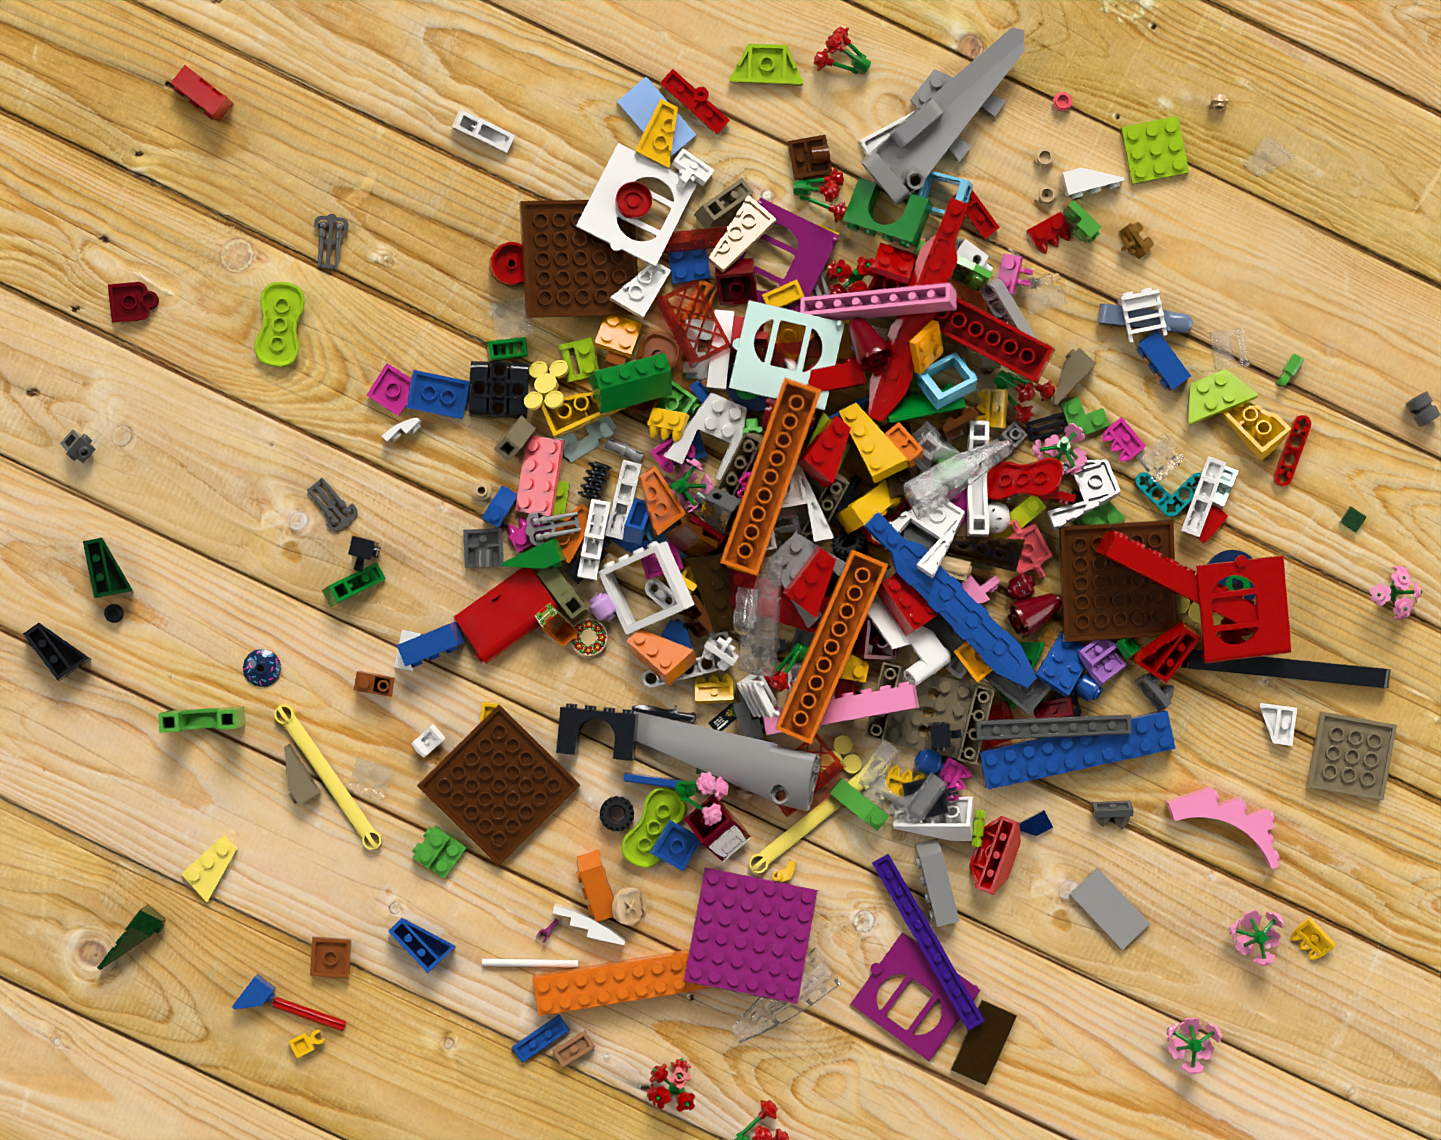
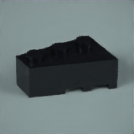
M37 623L23 633L59 682L91 660V658L41 623Z

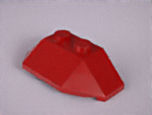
M1004 816L998 817V819L984 827L983 837H981L982 846L979 848L975 847L969 864L975 881V888L994 895L1009 878L1021 844L1019 822Z

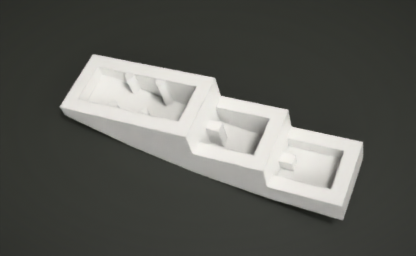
M715 310L707 380L708 389L726 390L734 311Z
M1208 456L1181 531L1200 537L1226 466L1225 461Z
M625 459L622 461L605 536L623 540L624 525L633 504L642 466L641 463Z
M591 499L577 578L594 581L597 579L611 502Z
M554 905L553 914L570 917L571 926L588 929L587 937L620 945L625 944L624 937L600 921L596 922L594 917L566 906Z

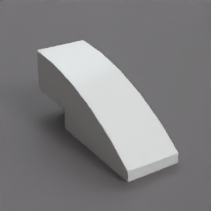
M463 110L458 111L451 128L505 153L508 152L515 136Z

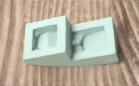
M1225 466L1212 505L1223 509L1238 474L1237 470Z

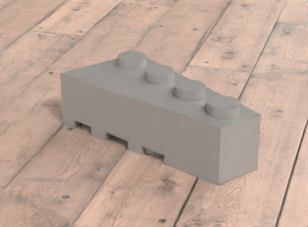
M937 838L915 844L918 858H916L918 869L922 870L923 874L920 875L922 886H926L927 892L924 893L925 899L932 908V910H929L931 922L935 921L937 927L959 922L943 852Z

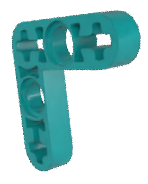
M1142 472L1137 474L1134 482L1136 487L1164 515L1172 517L1177 515L1193 499L1194 493L1186 484L1189 483L1191 486L1195 482L1193 478L1201 477L1202 473L1198 472L1190 475L1171 495L1149 473ZM1140 477H1147L1149 485L1155 484L1148 493L1146 491L1148 487L1145 484L1140 485ZM1155 489H1159L1162 492V497L1159 500H1155L1152 497V492ZM1182 489H1186L1189 492V497L1186 500H1182L1179 497V492ZM1175 496L1176 500L1182 503V505L1180 506L1179 504H1176L1173 507V509L1175 510L1174 512H1167L1166 510L1168 509V507L1166 505H1172L1175 502V500H1173V497Z

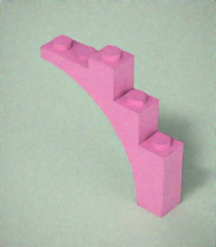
M1211 787L1166 801L1171 819L1174 821L1192 817H1207L1234 825L1254 841L1263 854L1269 868L1279 867L1278 861H1280L1277 850L1273 849V836L1271 832L1267 831L1274 828L1275 818L1272 811L1269 812L1268 809L1262 808L1245 814L1247 811L1246 804L1237 797L1217 803L1219 801L1218 793Z

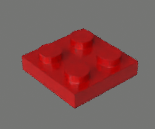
M880 242L871 272L908 284L916 255Z

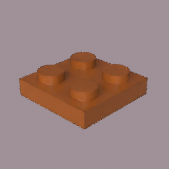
M313 936L310 976L349 978L352 939Z

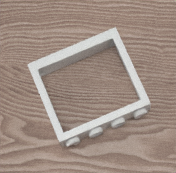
M657 541L648 544L649 549L645 551L643 547L633 551V556L629 557V554L618 558V563L615 564L613 560L603 565L605 569L598 571L608 596L615 605L616 614L626 635L695 605L667 541L660 544ZM655 552L677 604L635 622L613 571Z

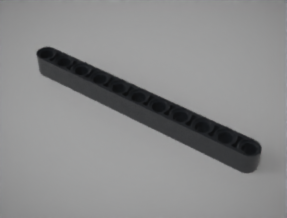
M1192 649L1181 665V668L1378 688H1389L1391 669L1264 656L1204 663L1202 655H1204L1203 650Z

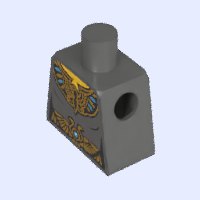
M713 488L708 495L699 490L694 497V500L702 505L699 516L722 535L732 525L742 501L718 488Z

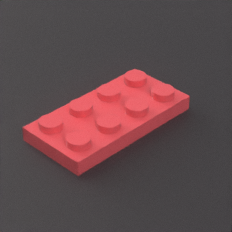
M530 436L525 444L515 511L538 512L540 515L553 516L564 440Z

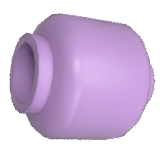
M600 592L589 601V610L598 621L605 619L609 621L616 615L615 605L607 593L602 594Z

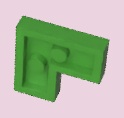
M1079 397L1060 404L1067 425L1069 426L1070 423L1076 424L1077 427L1083 429L1082 433L1084 435L1110 426L1103 408L1085 414Z

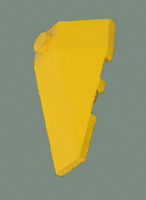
M1250 402L1220 413L1245 445L1261 461L1273 452L1291 431V428L1278 415L1271 414L1262 409L1261 406Z

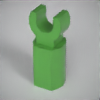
M1292 354L1282 369L1283 373L1276 383L1282 387L1285 386L1290 377L1295 375L1304 359L1296 354Z

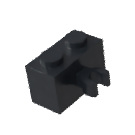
M352 536L348 555L357 557L354 570L363 572L365 559L375 561V558H379L381 547H379V542Z
M948 722L928 723L929 746L934 748L935 751H947L946 747H951L950 738H963V730H950Z

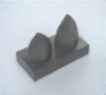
M1147 673L1138 677L1134 682L1157 711L1167 708L1171 704L1170 700L1174 693V686L1166 685L1159 688L1160 679L1151 673Z
M1131 800L1092 802L1095 819L1102 827L1109 822L1111 817H1114L1118 827L1123 829L1127 825L1130 816H1133L1134 809Z

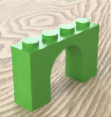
M244 706L171 710L158 713L159 733L180 732L200 728H218V730L237 729L245 726Z

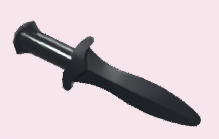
M649 705L632 706V710L636 712L666 717L670 720L676 721L680 719L694 723L696 720L694 712H679L676 705L674 709H662Z

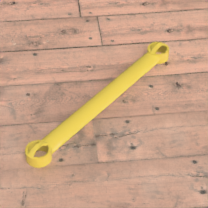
M287 704L278 706L274 712L275 719L285 727L361 836L363 845L369 850L377 849L382 843L381 834L374 830L295 716L294 709ZM282 707H287L290 709V719L284 713ZM278 711L280 712V714L282 715V717L285 719V721H283V720H281V719L279 718V716H278ZM370 833H375L378 835V845L374 842ZM366 837L368 838L373 847L367 844Z
M879 757L871 759L868 766L851 778L848 783L858 791H861L877 777H881L887 772L886 761ZM873 761H882L877 767L871 770V764ZM885 765L882 773L874 774ZM830 795L760 853L752 855L749 860L751 870L755 873L764 872L771 862L844 804L833 795ZM754 857H763L759 862L751 866ZM766 861V864L762 869L755 870L757 867H759L762 863Z

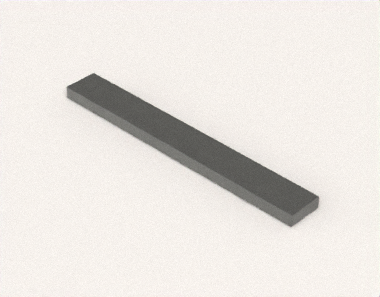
M1130 714L976 721V740L1132 734Z

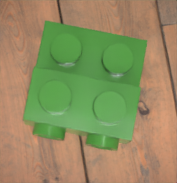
M1074 200L1063 210L1066 212L1065 216L1069 221L1077 223L1072 230L1078 240H1084L1090 244L1100 235L1098 230L1101 226Z
M672 380V395L659 398L655 407L687 413L690 419L692 415H696L697 410L701 407V401Z
M1108 501L1075 519L1072 524L1121 523L1125 517Z
M435 825L433 829L429 827L423 835L426 838L422 844L418 842L412 851L414 853L412 858L445 879L467 847Z

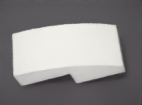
M412 418L403 421L388 430L382 437L387 442L391 440L395 442L402 435L400 433L401 430L406 434L410 432L414 434L421 427L419 425L421 420L419 418Z

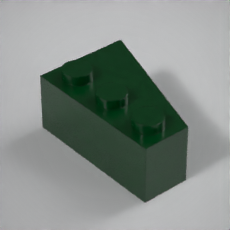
M103 538L83 541L95 599L134 591Z

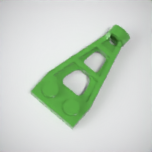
M920 240L913 254L918 256L921 247L926 242ZM958 256L956 265L968 269L969 272L963 274L955 268L952 274L954 278L965 284L968 289L979 291L990 279L992 272Z

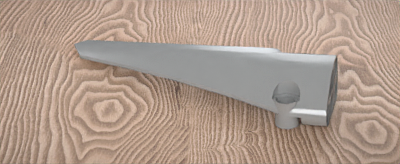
M1011 27L893 129L889 137L860 161L897 205L924 185V180L1024 53V30ZM913 175H918L919 182L916 185H911L910 178Z
M634 711L635 714H639L637 742L705 772H711L714 776L722 777L723 780L781 806L809 811L821 765V757L819 755L782 747L779 744ZM780 792L786 793V798L783 801L778 800Z

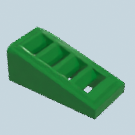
M526 337L486 342L488 362L528 356ZM518 342L520 343L521 353L517 352L516 343ZM511 343L513 354H510L509 344ZM501 345H504L505 355H502ZM493 346H496L497 356H494Z

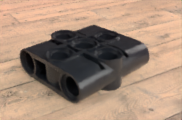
M471 361L469 417L518 419L522 415L527 419L528 408L524 404V399L528 394L529 363ZM489 365H491V369H490V380H489ZM501 365L505 368V373L497 376L495 368ZM509 365H511L510 381H509ZM483 384L485 391L482 394H476V385ZM503 385V394L496 395L494 393L495 386ZM522 386V395L515 396L513 393L514 387ZM488 399H489V415H487ZM508 399H510V402H509V415H507V411H508ZM496 404H502L503 412L501 414L493 412Z

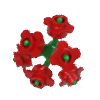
M859 257L857 260L859 264L854 270H852L850 265L845 264L843 259H840L838 263H835L836 260H833V264H829L826 268L830 281L834 278L843 283L846 279H849L843 286L840 283L834 286L830 284V295L847 293L846 288L851 283L853 285L848 288L849 293L871 291L870 288H867V284L861 280H863L864 276L869 275L872 277L876 274L871 272L874 263L873 258L864 259Z
M682 1058L676 1059V1062H671L674 1073L669 1075L668 1078L666 1064L655 1066L651 1071L652 1076L649 1081L653 1082L655 1080L657 1083L665 1081L670 1086L669 1089H665L663 1086H653V1083L650 1084L651 1087L647 1090L649 1101H653L654 1106L657 1103V1107L663 1109L665 1104L670 1103L671 1096L674 1095L677 1097V1111L693 1110L695 1107L693 1103L695 1095L694 1093H687L684 1088L687 1081L691 1080V1075L688 1073V1068H691L690 1064H687V1061Z

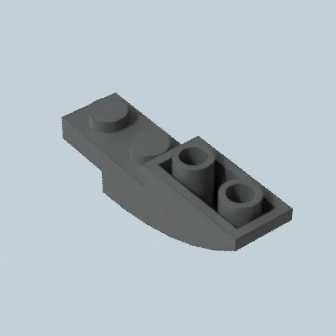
M738 689L740 702L733 703L744 735L768 741L763 739L762 733L766 732L764 721L760 722L759 717L751 718L752 713Z

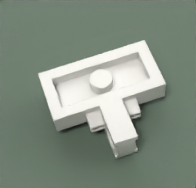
M685 149L681 150L672 163L674 167L680 170L678 174L681 177L676 185L682 189L688 181L693 183L694 180L704 186L715 171Z

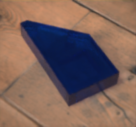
M1045 810L1019 822L1020 831L1034 836H1038L1053 828Z

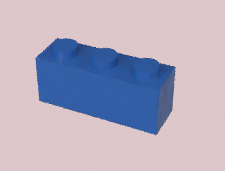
M1155 330L1136 344L1138 354L1142 358H1146L1150 363L1148 364L1149 369L1152 373L1158 374L1161 378L1159 382L1164 389L1168 388L1171 391L1191 377L1158 330Z

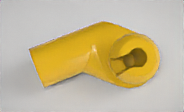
M788 860L786 868L775 871L772 874V879L780 883L790 880L797 863Z

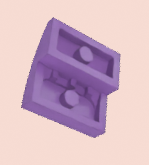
M1111 639L1094 640L1078 652L1085 668L1099 686L1103 685L1127 666V663L1115 651L1117 645Z

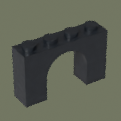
M566 703V706L560 707L556 753L578 754L581 729L587 721L596 718L606 721L614 731L613 759L635 760L639 714H635L634 710L623 709L622 712H616L615 708L612 707L596 710V706L585 705V708H577V704Z

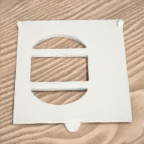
M618 143L576 227L609 243L612 250H623L656 267L693 191L696 189L697 182L691 183L688 181L682 189L676 185L681 177L680 174ZM642 178H655L669 187L674 202L650 191L653 200L671 209L661 230L638 219L626 218L618 211L615 198L622 185ZM617 217L655 235L656 238L649 241L630 239L620 230Z

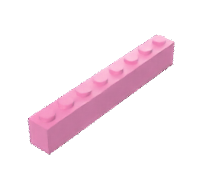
M950 283L802 297L800 313L834 321H845L856 317L866 319L956 310V290Z
M909 682L898 683L896 688H891V685L879 687L880 691L872 692V689L861 690V694L853 695V692L842 694V698L835 699V696H832L819 726L919 708L916 686L910 685ZM774 706L775 711L781 712L782 709H779V706ZM767 716L764 718L766 735L783 733L774 728L779 716H773L772 718Z

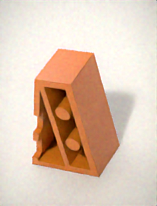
M639 629L627 640L630 652L668 686L697 662L694 650L643 629Z
M599 850L577 856L579 871L576 872L579 883L583 882L584 885L582 889L584 899H588L590 905H587L589 914L595 917L596 922L614 917L612 912L614 896L606 876L605 867H603Z

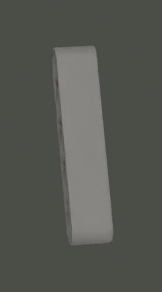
M995 278L985 284L981 289V294L994 317L1036 338L1004 282Z

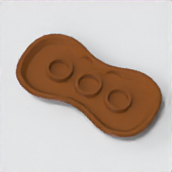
M650 332L640 341L636 360L665 353L670 369H672L680 358L679 343L665 333ZM659 399L629 406L626 409L634 413L645 414L657 405Z

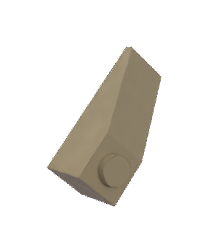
M741 178L703 204L695 212L694 216L706 230L754 192L744 179Z
M1078 348L1076 351L1072 349L1065 356L1067 360L1063 364L1051 403L1053 406H1056L1096 365L1081 348Z
M288 744L284 747L288 787L291 792L289 796L294 804L298 803L300 806L321 791L292 745Z

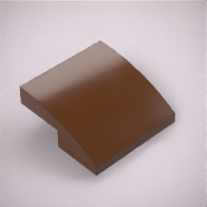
M687 521L666 533L668 541L679 551L691 558L704 556L718 546L717 540L702 535L703 527Z
M693 595L691 597L695 605L682 611L690 619L686 626L697 638L710 634L713 629L706 609L698 597Z

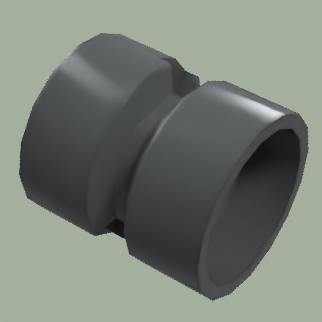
M1427 391L1405 403L1410 413L1415 414L1414 420L1419 427L1441 415L1436 405L1431 404L1433 400Z

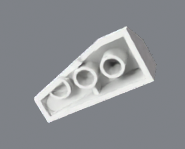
M959 797L958 801H947L949 813L912 822L907 809L895 811L893 829L950 841H972L974 826L973 797Z

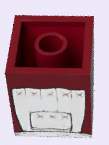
M712 794L701 806L710 808L713 804L720 805L722 815L719 822L713 823L711 826L704 823L705 814L698 808L692 811L684 820L700 842L724 862L752 837L739 820Z

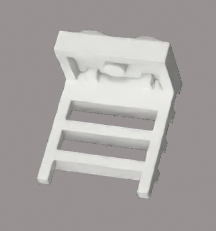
M1152 288L1140 290L1141 293L1133 294V291L1122 293V297L1117 299L1118 305L1122 306L1129 343L1133 342L1132 334L1162 328L1163 336L1167 335V326L1164 320L1159 289L1152 290ZM1153 306L1158 308V313L1130 319L1128 317V311ZM1160 318L1161 324L1131 330L1130 323Z
M760 670L754 671L736 684L753 717L758 715V717L763 716L766 718L769 716V718H772L773 716L780 715V712L775 711L773 707L777 704V701Z

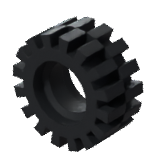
M859 529L849 534L842 530L840 535L836 534L835 538L832 539L831 546L835 556L844 562L851 549L864 555L867 554L868 544L864 533Z
M622 796L608 798L600 809V820L603 826L614 832L627 829L634 818L633 805ZM615 806L621 807L624 810L623 819L620 821L612 820L609 815L611 808Z

